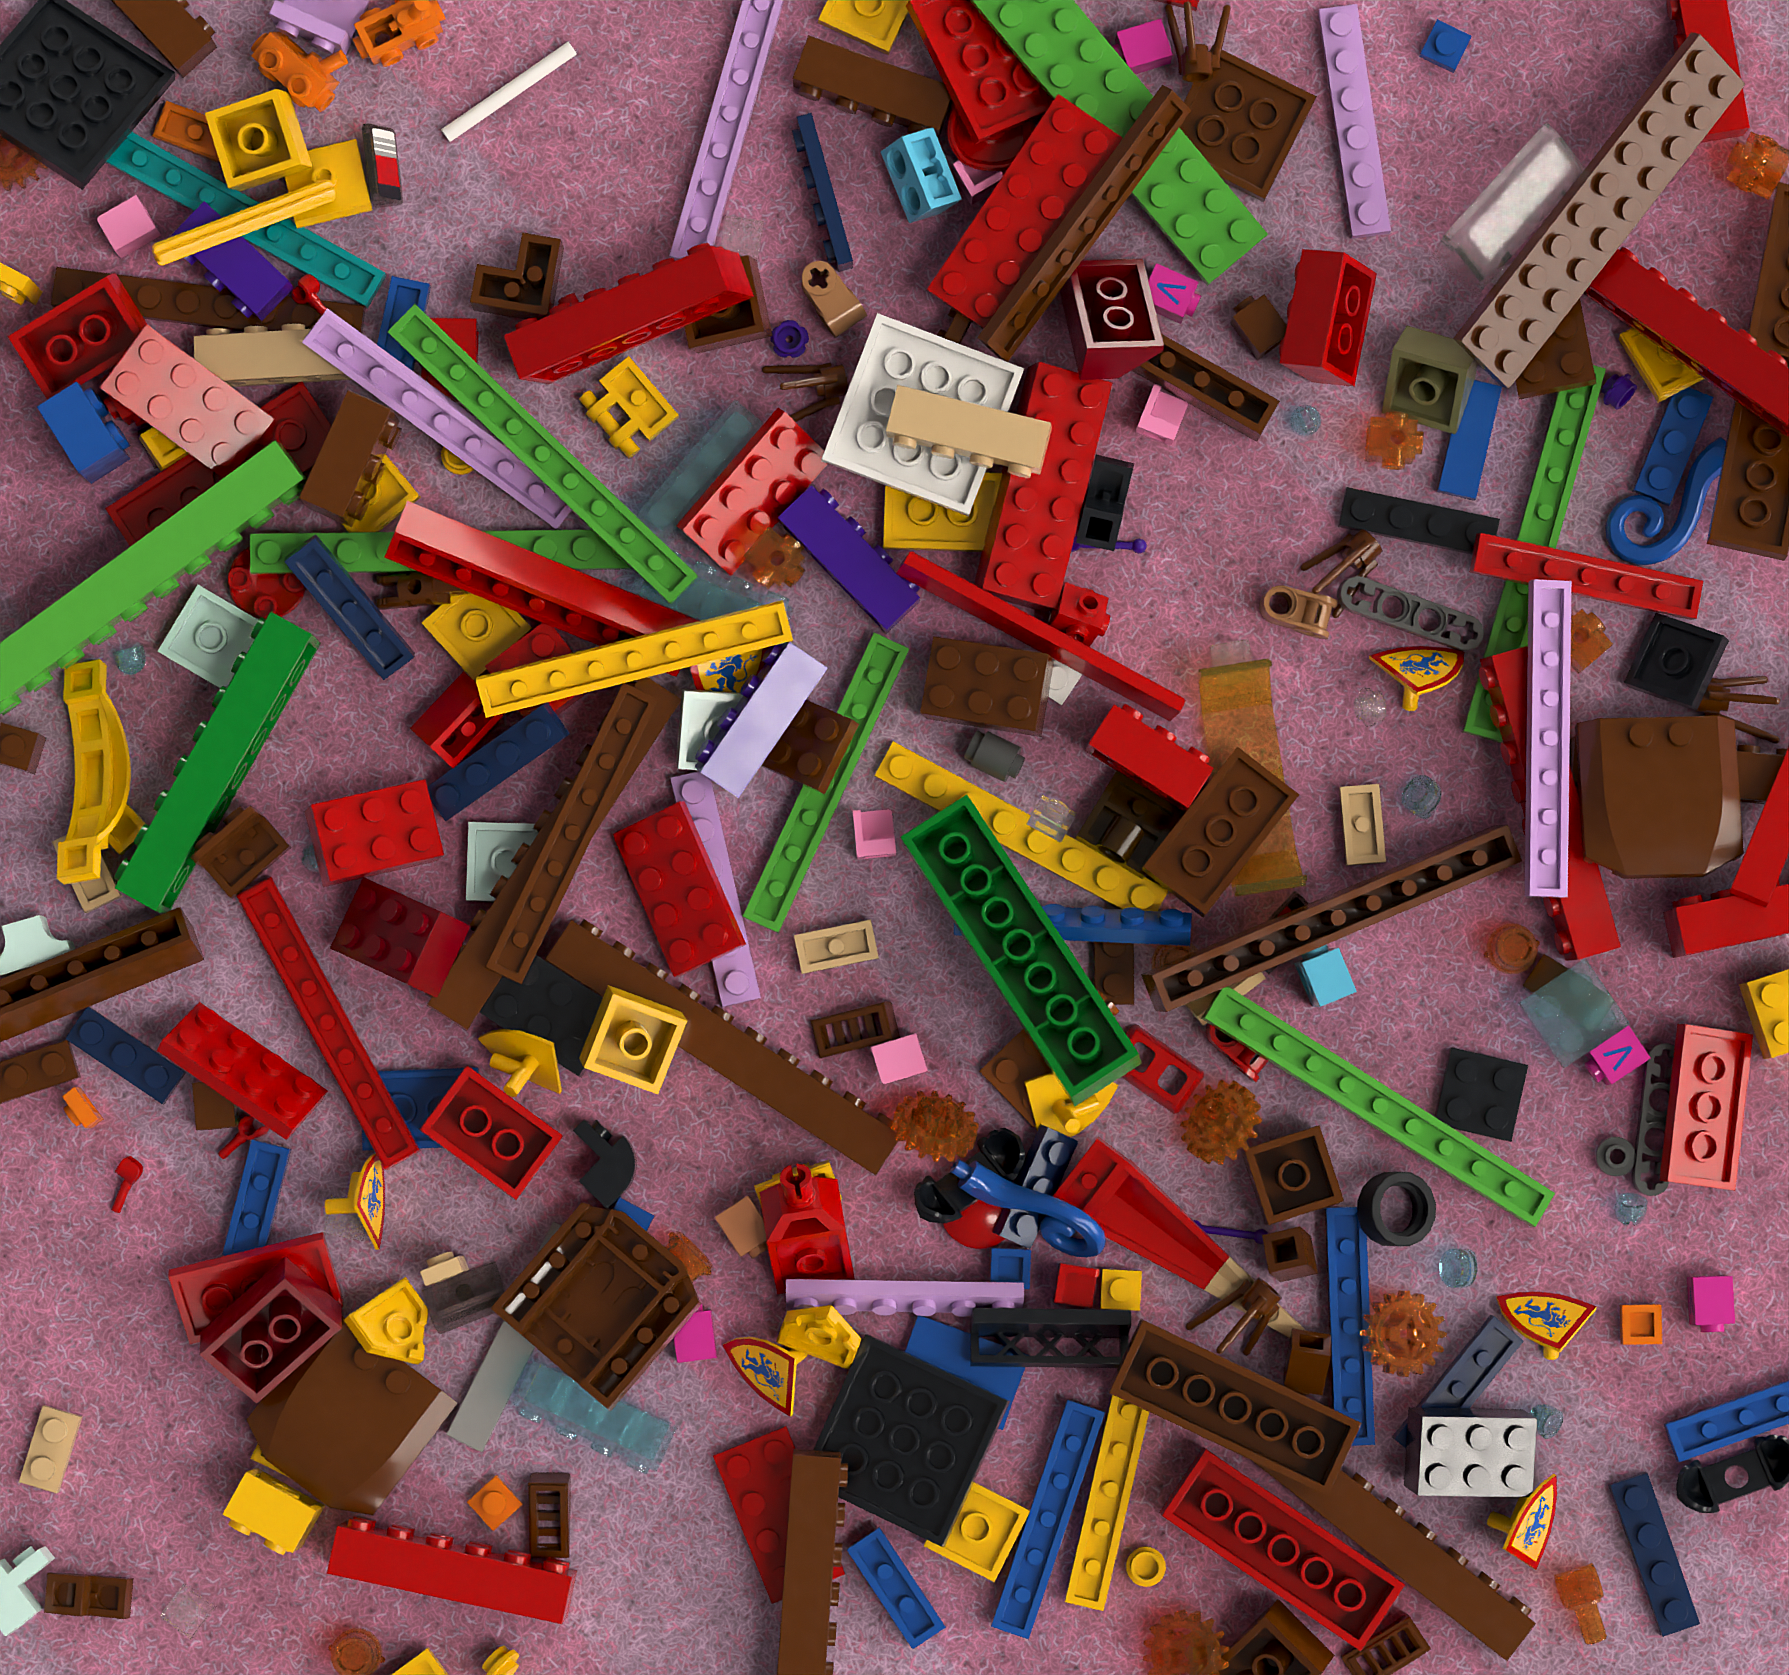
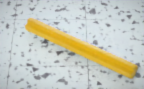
M329 179L318 181L154 243L152 245L153 257L158 265L163 266L332 202L336 195L335 189Z

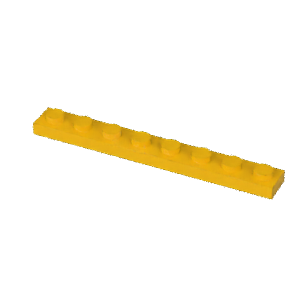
M781 600L476 677V684L487 718L793 641L784 602Z
M894 741L874 777L939 812L965 795H968L1000 845L1121 910L1128 907H1136L1143 911H1158L1168 893V890L1146 877H1143V879L1139 878L1087 845Z

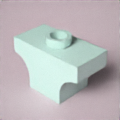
M41 915L3 925L5 948L0 955V978H5L75 949L74 942L57 940L50 932L46 917Z

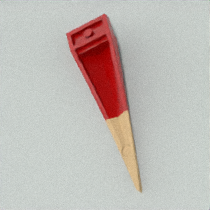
M1099 1136L1053 1194V1197L1079 1208L1093 1218L1104 1231L1106 1238L1178 1275L1221 1300L1237 1290L1246 1279L1252 1283L1255 1281L1131 1159L1126 1158ZM1243 1296L1230 1304L1245 1313L1247 1312L1240 1304L1244 1300ZM1277 1303L1280 1308L1267 1324L1269 1327L1290 1338L1292 1328L1305 1330Z

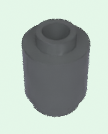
M976 731L964 756V759L972 762L971 767L1003 782H1006L1009 776L1016 779L1025 761V757L1020 755L1022 747L989 731L986 734Z

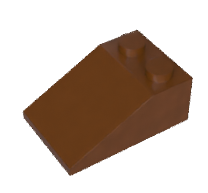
M1277 1599L1202 1675H1321L1335 1655Z

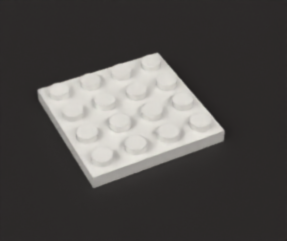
M877 313L823 454L822 461L969 517L987 468L969 463L970 457L955 454L954 459H948L931 454L932 448L916 444L915 449H907L894 445V438L887 437L886 428L897 385L1008 412L1024 368Z

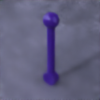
M1075 536L1071 552H1075L1079 548L1097 547L1076 543L1077 536ZM1140 538L1135 539L1133 542L1117 541L1115 549L1133 550L1135 553L1140 554L1145 552L1147 543Z
M1193 1220L1207 1234L1252 1239L1260 1245L1264 1244L1262 1235L1268 1234L1264 1229H1258L1256 1232L1206 1226L1197 1220Z

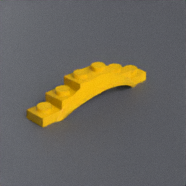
M100 659L76 663L68 669L64 667L63 701L68 705L75 760L72 815L65 841L58 842L57 879L64 885L100 878L101 850L108 849L109 833L119 822L124 812L130 790L131 766L126 735L118 713L106 693L107 665Z

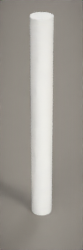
M566 42L442 128L441 131L449 142L453 141L577 55L569 42Z

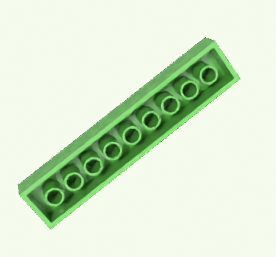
M277 441L270 443L0 642V714L4 716L20 705L22 701L18 696L25 691L37 692L54 679L50 673L56 668L60 667L63 669L65 667L68 669L85 656L82 649L90 643L99 646L117 633L113 626L120 621L132 622L149 609L145 603L155 596L156 598L160 597L163 599L180 586L177 579L185 573L194 576L212 563L208 556L219 549L225 553L243 540L240 533L251 526L258 529L275 516L271 510L283 502L284 505L289 506L297 501L307 478L283 445Z

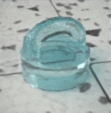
M1426 775L1413 778L1407 783L1402 793V804L1404 807L1422 819L1431 817L1441 801V788L1439 784Z
M1449 1249L1446 1251L1439 1263V1274L1445 1285L1451 1288H1467L1473 1284L1478 1272V1262L1475 1253L1469 1249Z

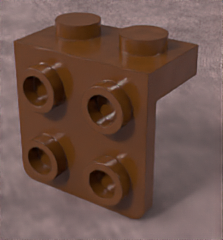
M242 806L235 809L223 821L227 826L215 836L212 832L208 833L193 847L197 852L191 856V859L195 864L205 868L231 899L292 848L267 818L252 806L245 810Z

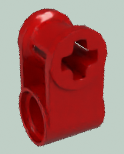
M1207 1023L1205 1033L1208 1041L1225 1055L1239 1071L1256 1083L1260 1079L1258 1074L1269 1061L1257 1055L1250 1063L1257 1053L1233 1038L1229 1042H1221L1216 1037L1215 1027Z

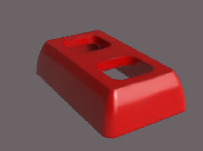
M1132 1025L1126 1035L1133 1046L1141 1042L1154 1051L1155 1057L1144 1072H1138L1133 1069L1123 1075L1122 1078L1173 1114L1179 1113L1204 1078V1071L1139 1025ZM1169 1065L1176 1066L1187 1075L1186 1082L1176 1095L1169 1094L1158 1085V1079Z

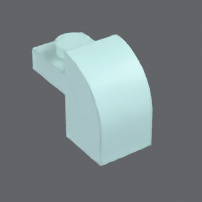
M30 1546L13 1560V1563L16 1565L14 1569L5 1558L0 1560V1631L5 1637L13 1633L43 1609L24 1583L55 1559L46 1546L37 1551Z

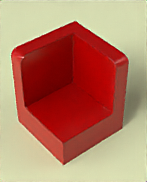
M1059 1263L1053 1302L1092 1308L1099 1269Z

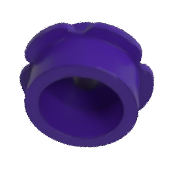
M793 320L783 321L781 325L772 330L773 336L770 337V341L774 344V352L782 358L801 356L806 350L805 344L809 341L807 330L804 327H800ZM788 336L793 338L792 343L786 342Z
M1627 373L1622 376L1614 374L1607 380L1601 390L1605 394L1603 397L1605 405L1610 404L1618 410L1632 398L1636 392L1637 385L1630 380V374Z

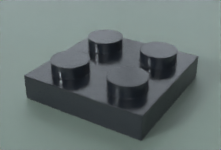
M1655 613L1624 683L1631 689L1697 711L1729 640L1724 635Z
M1451 1047L1435 1117L1456 1130L1512 1142L1528 1065Z

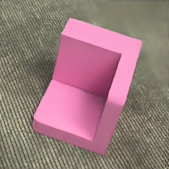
M960 160L952 163V174L971 205L989 196L1004 175L1002 171H983L971 168L961 163Z
M137 195L97 218L103 232L120 258L161 236Z
M1154 384L1138 423L1136 433L1172 446L1188 403L1161 392L1162 386Z
M889 809L866 812L853 810L857 860L896 856L892 811Z
M916 1033L871 1047L883 1084L928 1072Z

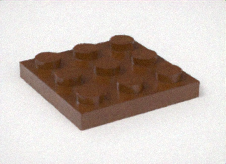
M1212 45L1209 52H1213L1214 45ZM1222 50L1220 55L1221 69L1213 71V78L1211 80L1193 83L1184 103L1191 109V112L1179 128L1226 184L1264 202L1317 96Z

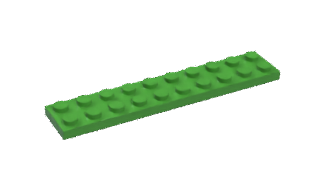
M969 0L1053 101L1058 94L1121 137L1124 138L1154 97L1074 0ZM1178 128L1131 193L1133 198L1207 286L1268 235L1180 128Z

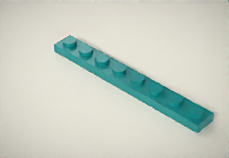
M133 132L127 136L106 161V164L192 212L205 201L223 218L260 204L237 190L229 189L227 184ZM288 218L242 235L247 242L304 274L313 275L318 282L367 309L387 276L382 270L304 227L297 229L295 222Z

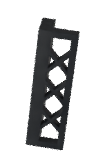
M973 1308L970 1318V1366L1118 1368L1129 1345L1128 1334L1131 1328V1310ZM979 1337H995L1005 1347L997 1355H979ZM1006 1337H1014V1338L1010 1341V1340H1009L1008 1338H1006ZM1024 1337H1034L1044 1348L1036 1356H1026L1015 1345ZM1045 1337L1053 1339L1051 1341H1048ZM1062 1338H1074L1083 1349L1076 1356H1064L1055 1345ZM1085 1338L1093 1339L1090 1342H1088ZM1102 1338H1118L1120 1357H1104L1094 1346ZM1048 1352H1050L1053 1356H1045V1355H1046Z

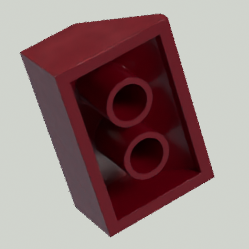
M1143 259L1082 260L1060 290L1080 380L1119 379L1161 353L1164 348Z

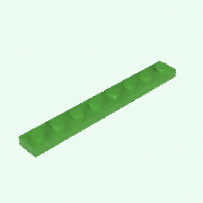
M873 633L837 711L838 714L857 722L859 726L826 793L822 794L803 785L743 914L744 918L779 934L907 657L909 648L877 633Z

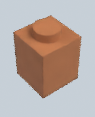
M746 1196L715 1217L740 1257L749 1253L751 1258L754 1259L768 1249L763 1216L750 1196Z

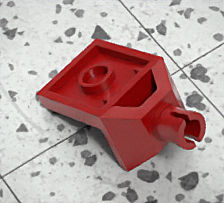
M796 1164L798 1176H793L792 1166L789 1165L780 1173L779 1184L759 1192L766 1241L777 1294L786 1293V1279L855 1280L838 1179L812 1178L810 1169L803 1164Z

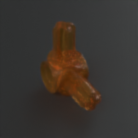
M1593 1563L1555 1574L1554 1580L1561 1602L1568 1611L1574 1610L1585 1644H1596L1605 1640L1607 1634L1597 1603L1602 1601L1601 1598L1604 1597Z

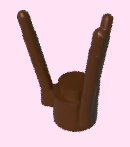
M1189 1L1184 3L1187 40L1185 51L1173 7L1170 4L1165 6L1167 21L1178 59L1179 75H1182L1184 81L1191 83L1206 82L1213 78V71L1221 69L1220 55L1229 21L1230 5L1223 7L1212 53L1208 51L1207 45L1196 44L1191 3Z
M830 362L821 365L764 366L762 368V372L766 374H813L812 378L783 382L779 386L781 390L814 386L817 397H825L789 415L795 422L826 407L839 405V397L846 395L849 389L843 364L832 366Z
M1361 529L1354 536L1348 533L1340 542L1303 563L1300 568L1302 571H1306L1345 549L1341 553L1344 559L1312 588V592L1318 594L1349 566L1355 570L1362 567L1357 576L1366 578L1378 565L1375 559L1383 552L1377 540L1364 529ZM1357 584L1355 588L1348 589L1347 594L1353 598L1360 585ZM1340 604L1333 611V618H1338L1344 609Z
M1766 676L1727 679L1712 678L1695 712H1702L1704 716H1720L1733 719L1720 714V711H1728L1730 701L1778 705L1780 698L1730 693V688H1724L1765 684L1768 682ZM1733 719L1735 729L1774 744L1780 742L1778 736Z
M1260 1277L1253 1283L1246 1279L1237 1290L1187 1323L1186 1329H1194L1243 1296L1244 1300L1240 1304L1247 1312L1226 1335L1216 1351L1218 1354H1222L1253 1317L1256 1319L1260 1318L1243 1349V1354L1248 1356L1258 1342L1269 1320L1280 1308L1277 1303L1282 1297Z

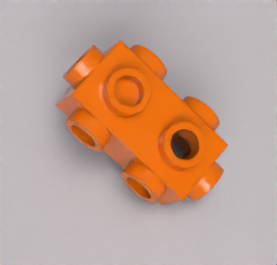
M394 0L395 4L383 10L373 8L363 13L359 17L360 21L354 23L358 36L352 38L362 60L370 57L373 65L381 62L383 67H388L404 58L402 52L415 45L418 50H423L437 43L439 40L437 35L443 32L440 22L446 19L438 1ZM386 34L390 37L389 41L381 45L376 44V38L379 35Z
M281 32L264 33L251 47V51L254 52L251 57L259 63V71L271 81L282 83L288 89L287 92L290 93L292 101L300 107H315L319 112H322L334 100L335 94L333 91L340 82L330 73L348 64L347 57L342 50L322 59L313 51L307 54L291 38Z

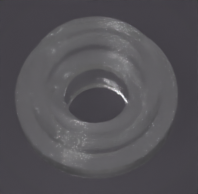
M1362 688L1359 696L1354 700L1355 715L1358 720H1362L1366 727L1375 726L1377 722L1384 721L1386 717V703L1380 690L1373 691L1371 688Z

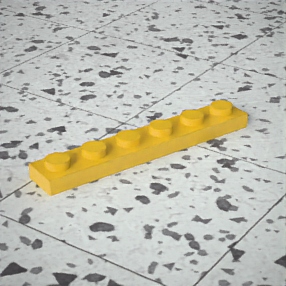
M1114 1395L1111 1396L1064 1600L1067 1603L1104 1611L1149 1416L1148 1411Z

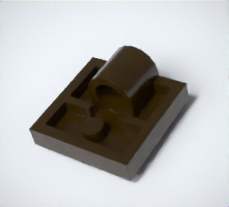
M1116 771L1075 839L1143 879L1146 873L1141 869L1175 827L1183 811L1119 771Z

